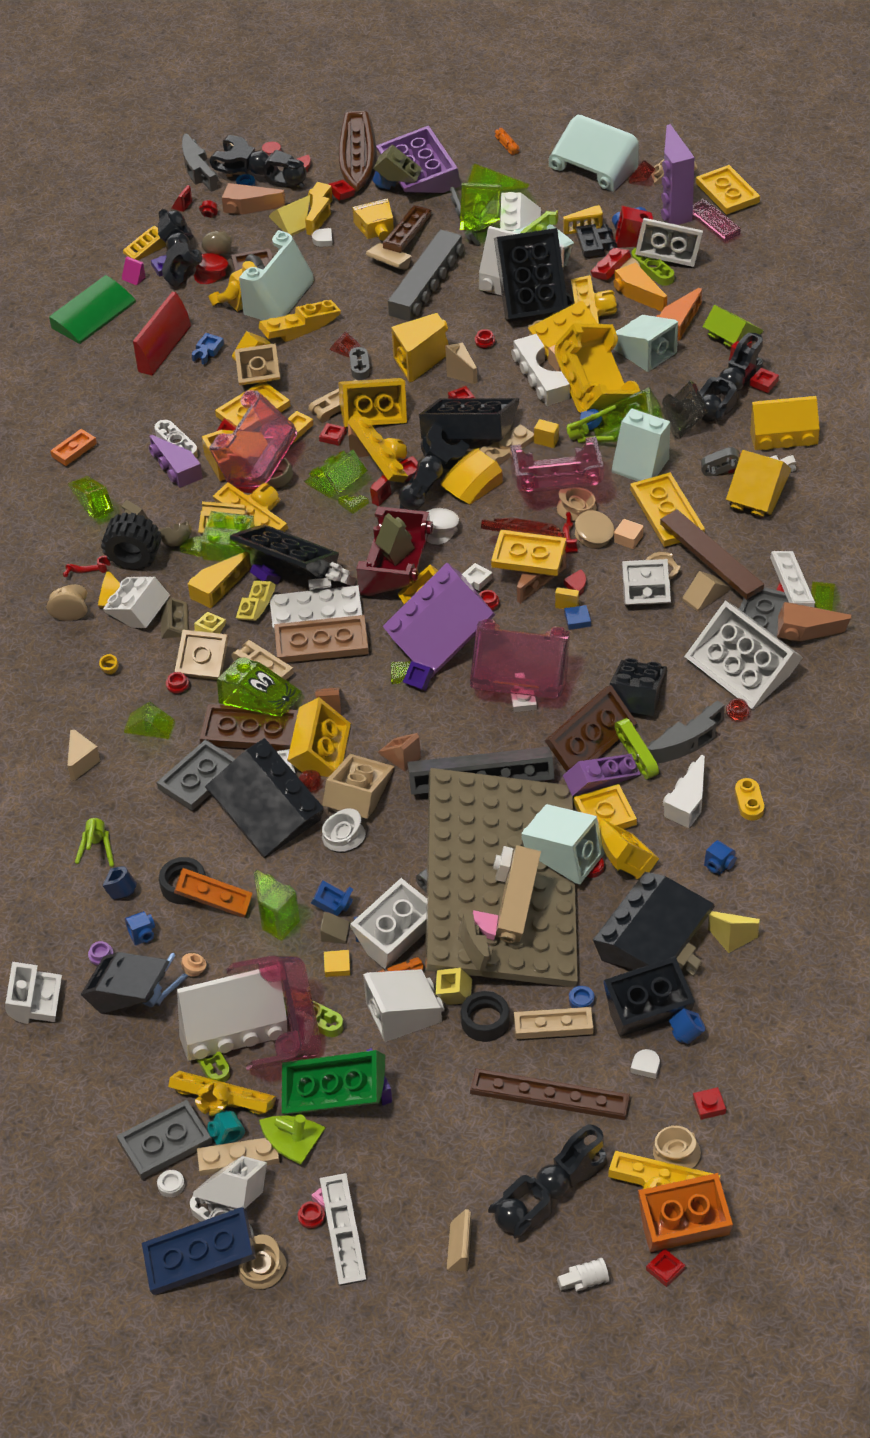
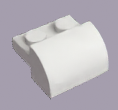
M668 559L622 561L625 605L671 603Z
M12 962L5 1003L6 1013L12 1019L25 1024L29 1023V1019L55 1022L62 975L37 971L38 965Z

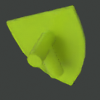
M301 1114L295 1117L272 1116L259 1120L262 1133L271 1143L272 1147L278 1153L298 1164L303 1163L325 1130L324 1126L307 1120Z

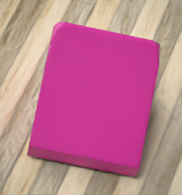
M127 256L125 258L122 280L138 285L146 278L144 264Z

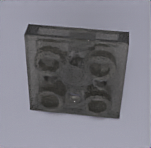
M689 381L674 397L671 394H667L662 401L664 407L661 410L665 419L670 421V430L673 437L681 439L708 412L696 384L692 381Z

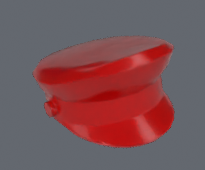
M202 254V262L195 267L197 270L194 274V280L200 284H211L223 278L226 274L228 260L218 254Z

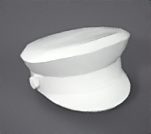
M434 508L426 511L429 512L430 521H433V532L431 535L428 534L427 542L439 545L450 540L454 533L457 532L458 515L453 511L443 508Z
M351 808L343 809L325 821L322 827V841L327 848L337 852L348 851L363 842L366 832L360 824L361 816L359 812Z

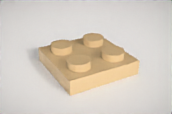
M182 630L175 672H181L187 677L221 680L228 635Z

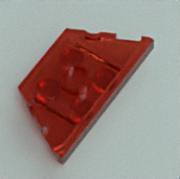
M513 517L497 518L494 521L486 519L481 521V529L497 532L507 530L565 538V532H561V529L555 524Z

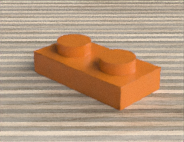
M80 429L50 451L51 457L67 466L97 444L96 437Z

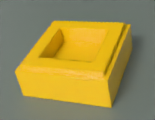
M557 587L555 592V608L564 609L579 606L578 590Z
M349 950L324 952L325 977L350 975Z

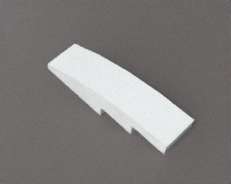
M347 1174L320 1178L339 1285L366 1280Z

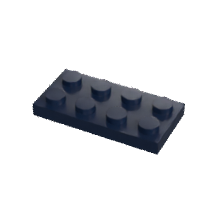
M244 1207L142 1243L149 1289L153 1295L256 1259L247 1211Z

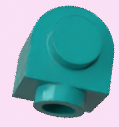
M233 1111L217 1113L214 1120L210 1121L207 1125L208 1133L217 1145L234 1143L245 1134L243 1125Z

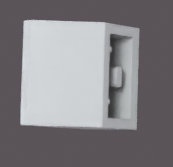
M127 577L121 581L120 587L115 594L109 597L108 603L103 610L132 628H146L167 601L170 594L156 577Z
M241 1156L213 1174L193 1192V1197L200 1198L208 1204L218 1203L226 1205L230 1210L240 1207L245 1209L263 1193L267 1162Z

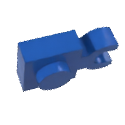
M205 333L196 344V350L192 352V361L195 362L197 358H201V363L203 365L206 364L208 356L214 357L222 348L224 339Z

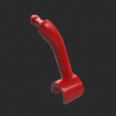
M566 512L567 522L562 529L564 538H566L565 552H578L577 539L570 538L569 531L573 526L571 513Z
M107 556L98 557L96 565L78 566L67 564L63 576L68 577L70 571L85 573L99 570L105 573L107 571L106 565L110 566L111 564Z

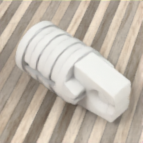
M598 1258L596 1261L593 1260L589 1263L586 1262L582 1265L570 1267L569 1273L558 1276L557 1282L560 1291L575 1287L577 1292L587 1289V1287L609 1282V1274L603 1258Z

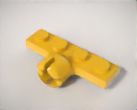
M591 275L571 279L574 302L577 303L583 300L598 324L599 316L611 315L617 312L613 290L594 293Z
M351 416L348 424L388 481L404 483L408 475L403 470L402 464L399 463L401 460L398 459H405L407 456V446L404 442L395 438L383 439L374 429L372 422L368 418Z
M227 482L213 495L214 501L217 503L245 505V523L252 528L265 524L283 532L288 529L286 522L270 512L279 504L281 499L278 497V492L268 483L261 484L252 494L246 495Z
M178 1071L172 1075L168 1085L170 1088L177 1089L176 1091L180 1094L199 1095L195 1099L197 1108L203 1114L209 1112L210 1116L221 1113L227 1106L234 1108L241 1106L249 1108V1111L252 1113L264 1114L274 1107L276 1099L274 1095L183 1071Z
M615 1151L609 1167L608 1177L643 1186V1189L713 1173Z

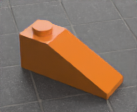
M697 288L664 307L660 315L656 316L678 321L677 341H680L702 304V289Z

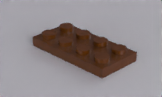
M609 685L544 741L567 772L578 761L599 758L619 740L615 731L616 722L628 718L633 726L637 722L613 687Z
M208 704L200 735V744L207 740L213 745L220 747L250 748L265 738L275 750H288L291 746L298 710Z

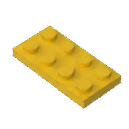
M671 472L630 484L632 494L664 547L680 543L679 540L660 525L661 518L677 509L705 532L704 526Z

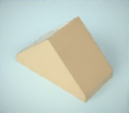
M699 571L682 600L699 612L728 592L730 587L716 576Z
M70 730L67 766L70 779L76 780L100 762V758L95 744L76 730Z

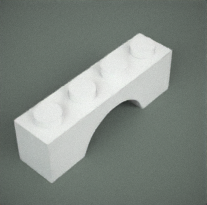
M537 334L514 340L513 360L515 362L518 361L520 364L521 372L527 375L530 386L535 387L538 398L542 399L546 406L570 399V384L561 371H549L539 366L545 361V346Z

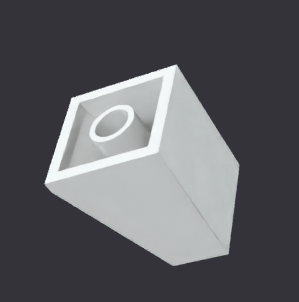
M422 969L363 974L366 1004L384 1042L442 1022L441 1012L444 1011L442 1000L440 997H435L433 982L430 977H425Z

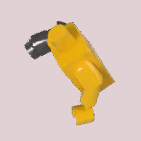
M254 254L248 255L242 265V269L230 275L225 292L219 293L217 291L208 296L212 306L217 303L227 302L237 312L243 309L239 277L250 267L265 268L259 256Z

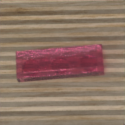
M705 199L693 204L692 216L724 242L740 235L741 228Z

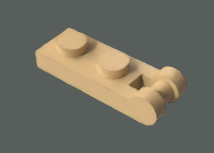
M339 388L313 401L309 405V411L317 415V418L323 423L329 420L330 416L341 411Z
M520 424L511 430L502 441L494 442L488 447L484 446L480 451L494 461H497L500 465L534 441V433Z
M250 640L243 644L241 650L237 649L231 655L236 663L245 665L255 673L262 671L268 674L277 687L294 674L293 667Z

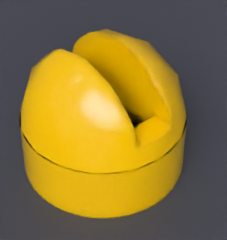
M112 654L104 655L99 661L101 670L106 674H113L118 669L117 658Z

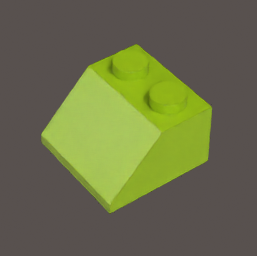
M716 305L713 306L702 326L709 330L708 335L719 339V337L724 338L723 343L730 347L736 341H740L747 333H757L760 335L763 332L761 328Z

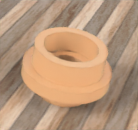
M188 953L181 960L182 970L189 976H198L205 970L206 961L199 954Z

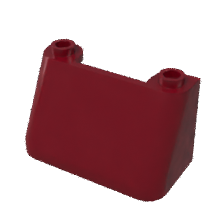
M377 506L375 517L378 519V525L373 528L374 539L367 560L359 561L356 568L361 596H373L411 586L413 582L417 581L418 566L428 534L431 535L433 532V521H430L429 512ZM388 513L395 519L399 517L405 523V530L412 536L411 542L414 546V549L396 566L381 554L375 543L383 520Z

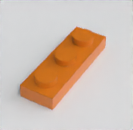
M185 868L181 870L174 890L175 894L243 918L246 915L252 892Z

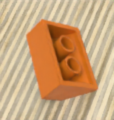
M718 1173L638 1190L642 1224L650 1252L727 1236L731 1232L733 1223Z

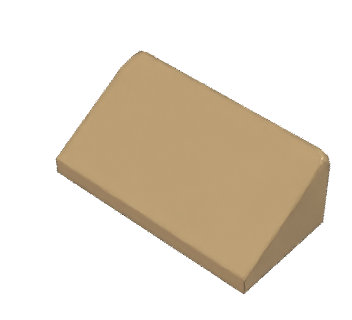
M381 243L366 252L367 256L403 270L408 269L412 258L411 255L404 252L399 253L384 249Z
M467 1209L459 1214L450 1224L447 1270L449 1271L468 1270L471 1212Z

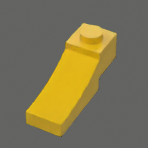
M317 182L308 193L310 195L311 210L305 219L306 233L311 236L331 214L330 203L333 201L332 187Z

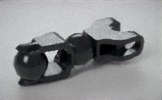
M228 135L223 140L225 152L216 151L209 160L211 167L222 173H248L250 170L256 175H264L267 182L272 185L303 188L305 186L303 181L306 178L307 172L302 161L294 159L293 156L279 150H275L270 156L264 151H255V148L249 146L242 137ZM277 166L284 167L283 171L279 170Z
M162 208L159 211L158 235L166 243L165 247L167 249L162 273L167 282L178 287L184 281V274L191 264L197 267L202 262V253L197 249L191 248L190 240L194 236L187 226L184 216L179 211H168Z
M747 333L739 341L732 359L728 362V368L721 371L719 377L708 378L699 391V397L691 404V411L697 410L701 418L711 421L715 419L719 421L723 415L730 412L737 404V392L743 388V385L760 368H763V360L758 357L763 347L761 335ZM756 341L752 348L747 346L749 342ZM723 394L726 397L721 401L716 395Z
M435 422L420 444L424 457L418 461L416 471L408 484L400 489V509L417 510L425 503L427 492L433 483L442 476L443 469H452L463 458L470 445L463 440L457 445L446 443L441 436L443 427Z
M591 1124L582 1127L568 1139L562 1151L553 1158L554 1165L548 1164L542 1167L537 1173L536 1178L534 1176L522 1175L503 1192V1197L491 1204L488 1209L489 1213H495V1222L499 1228L507 1233H514V1239L520 1238L528 1228L533 1229L552 1214L551 1199L563 1196L568 1190L569 1185L573 1187L581 1181L591 1179L600 1172L607 1163L606 1152L602 1149L604 1145L602 1130ZM588 1135L597 1137L595 1141L585 1145V1137ZM595 1155L600 1157L598 1161L592 1162ZM526 1194H531L535 1199L541 1200L530 1212L525 1204L519 1200Z

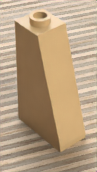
M516 845L505 882L495 937H499L504 942H520L523 935L541 851Z

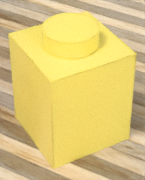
M461 968L437 970L436 995L447 1005L462 1004L471 995L472 978Z

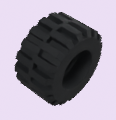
M127 512L122 513V515L117 514L114 518L110 519L101 544L102 552L116 566H121L123 569L143 570L145 567L151 566V563L155 560L161 543V532L158 531L157 525L152 524L153 521L147 520L143 515L139 516L136 513L128 514Z

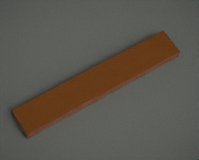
M678 509L660 519L661 526L745 599L764 590V583Z
M475 1068L470 1087V1094L619 1120L626 1119L630 1094L478 1068Z

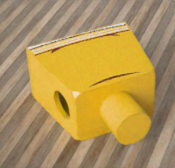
M388 198L352 207L354 224L367 239L378 237L384 241L394 230L393 216Z

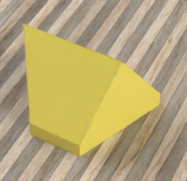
M310 195L275 210L269 215V218L280 229L291 236L306 230L305 219L308 215Z
M712 911L709 914L708 930L725 950L730 953L758 938L760 919Z

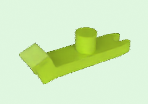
M558 210L555 212L546 211L520 233L547 230L549 224L556 225L558 222Z

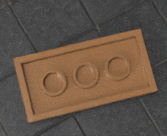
M364 615L274 624L277 658L285 663L369 654Z

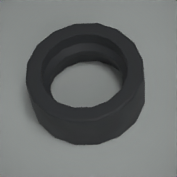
M190 857L172 859L164 864L159 872L160 889L163 896L169 902L175 904L195 902V900L175 894V887L170 886L168 883L171 878L180 874L183 868L206 876L202 864Z
M481 991L468 996L462 1003L460 1011L463 1031L468 1037L476 1041L488 1042L500 1038L507 1031L510 1022L509 1008L502 996L494 992ZM486 1007L498 1011L500 1018L493 1024L479 1025L471 1021L470 1015L473 1011Z

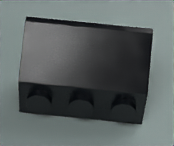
M676 957L603 981L610 1015L620 1037L667 1022L676 1012L683 1008L692 1011L695 1004Z

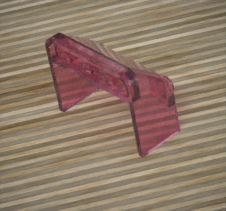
M267 956L232 963L227 968V975L259 969V973L265 981H281L291 1032L283 1033L277 1038L275 1042L277 1056L253 1060L246 1066L247 1071L280 1065L282 1062L315 1057L320 1052L322 1043L304 962L296 956Z

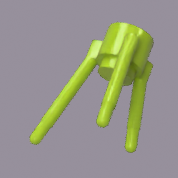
M616 405L592 414L580 421L568 424L567 433L571 440L577 439L578 443L614 440L613 436L586 437V434L589 432L588 422L616 409Z
M91 818L87 820L85 832L82 833V840L75 859L76 864L80 863L85 846L86 850H90L92 843L96 844L103 840L109 866H114L109 842V831L104 830L105 823L101 819Z

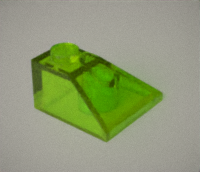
M462 183L460 230L480 231L500 220L502 185Z

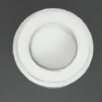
M167 1170L158 1177L157 1185L159 1192L163 1196L176 1197L184 1190L185 1182L180 1172Z

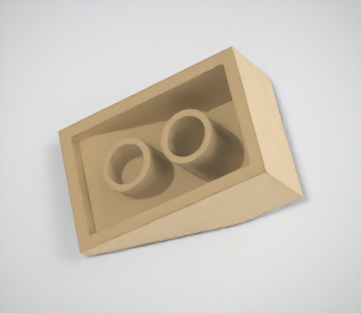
M349 754L326 780L322 806L329 807L336 812L347 808L355 809L359 812L361 818H368L375 810L394 770V766Z

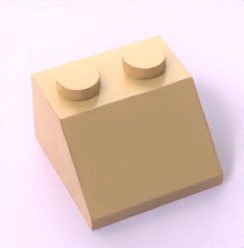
M276 343L235 349L239 385L281 379Z

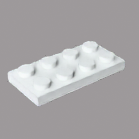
M358 585L272 595L270 600L273 633H275L274 624L362 615Z

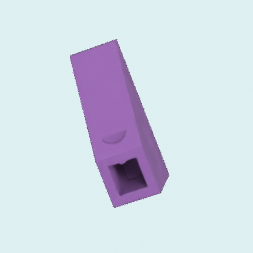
M154 435L149 436L151 443L149 451L153 457L158 458L161 469L167 470L171 482L175 481L178 487L181 488L203 479L201 464L191 451Z
M632 754L578 761L563 777L571 795L578 796L612 786L641 774Z

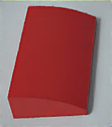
M171 292L133 340L137 369L140 373L153 376L191 327L187 310L176 292Z

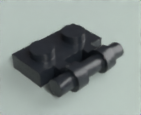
M595 224L576 227V235L584 257L603 255L604 249L610 251L613 248H617L616 240L612 238V229L607 224H603L599 229L596 228Z

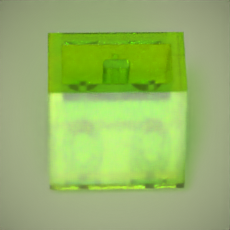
M343 450L324 460V464L321 467L318 466L309 472L310 477L304 482L330 498L339 494L368 470L354 450L346 453Z
M211 511L200 541L203 560L222 562L247 552L229 538L231 534L253 528L254 516Z
M256 870L254 872L262 930L282 941L300 922L296 891L291 886L276 881L270 874H264Z

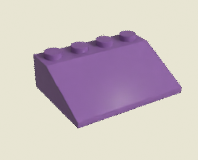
M671 124L667 125L664 161L662 162L664 177H662L663 193L661 198L663 209H661V216L664 221L679 225L692 221L695 157Z
M429 125L376 145L380 155L391 145H394L422 168L415 183L399 182L405 192L444 193L453 186L454 188L461 186L457 166Z
M446 563L383 627L413 662L434 669L433 677L496 614L461 572L449 563Z

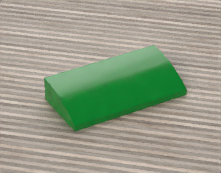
M105 275L50 315L51 328L81 344L136 303V299L119 283Z
M373 1050L282 1062V1114L287 1115L379 1103L384 1084L386 1055Z

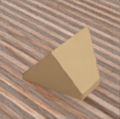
M463 342L446 345L447 377L472 384L477 383V367Z

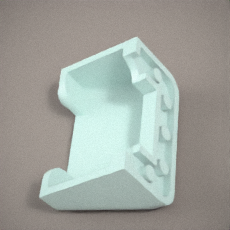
M576 115L569 122L549 156V167L562 171L566 167L567 162L597 173L599 185L604 189L614 192L638 168L639 143L637 138L628 132L583 115Z
M280 230L272 238L273 245L278 247V252L264 269L250 267L239 277L244 315L260 320L286 316L314 281L313 273L293 237L289 233Z

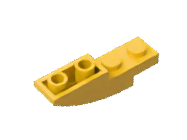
M332 300L296 307L295 314L259 321V329L268 339L281 337L287 342L324 327L339 316L341 310Z

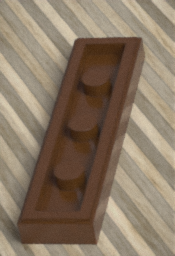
M414 205L383 241V248L401 253L431 217L432 210Z

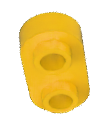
M750 778L739 780L735 785V796L741 816L750 821L760 819L764 814V802L758 783Z

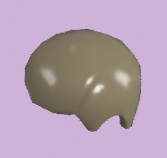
M225 231L209 232L202 240V248L206 253L218 254L224 257L231 251L232 236H228Z
M286 458L273 459L263 465L260 475L264 483H268L273 488H280L290 482L293 476V469L291 463Z
M186 521L182 524L179 523V525L174 524L173 529L163 527L158 530L161 532V541L169 547L182 545L190 537L192 526L189 521Z

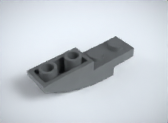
M187 133L183 134L182 149L185 168L189 177L195 185L202 182L211 192L217 190L219 178L214 170L212 171L206 162L207 154L205 150L201 149L196 140L192 139Z
M717 700L711 706H707L698 717L691 719L686 726L681 722H677L673 727L667 728L656 741L653 740L647 748L656 763H664L686 756L713 740L716 734V726L724 720V704Z

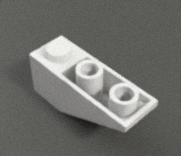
M703 755L696 762L690 764L687 774L684 778H679L671 794L668 793L663 800L664 817L687 828L691 827L702 810L705 758Z

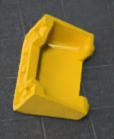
M573 323L555 345V357L561 372L570 384V394L580 413L590 409L600 411L613 405L619 406L634 402L642 394L637 382L627 381L624 383L611 351L618 342V336L613 324Z

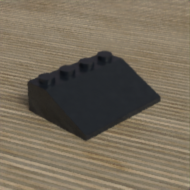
M557 228L494 238L505 319L559 312L568 307Z
M439 398L419 414L421 439H424L436 422L443 427L441 432L442 439H449V442H459L461 439H469V442H479L482 439H489V442L502 441L509 434L519 405V398Z
M265 524L231 534L229 538L248 553L256 555L255 558L263 561L269 560L274 562V565L277 567H287L292 569L293 573L312 577L311 579L326 578L325 575L329 567L332 568L330 563L334 562L337 564L339 552Z
M265 738L246 749L205 786L263 858H266L321 821L324 807Z
M644 872L594 937L593 941L602 961L631 969L645 967L672 957L677 959L715 906L711 901L666 876Z

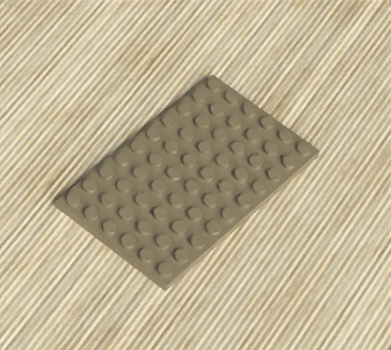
M430 768L425 970L437 971L461 968L468 975L576 987L578 978L575 882L540 861L520 942L507 943L499 937H495L494 940L487 938V945L492 948L491 961H487L485 971H479L468 957L459 932L463 914H472L474 910L499 916L505 882L495 880L497 870L493 869L496 855L501 856L504 846L513 848V853L516 845L524 847L521 833L546 804L573 810V797L567 785Z

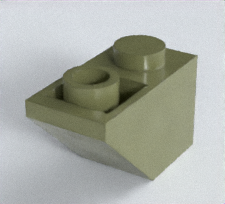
M391 145L379 156L373 168L389 181L410 183L417 181L422 170L419 165L394 145Z
M388 513L383 520L375 543L381 554L396 566L414 549V546L411 542L412 536L405 530V523L399 517L395 519Z

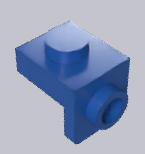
M322 881L311 904L325 912L338 916L342 910L346 912L353 901L350 897L353 888L348 887L343 892L331 884Z

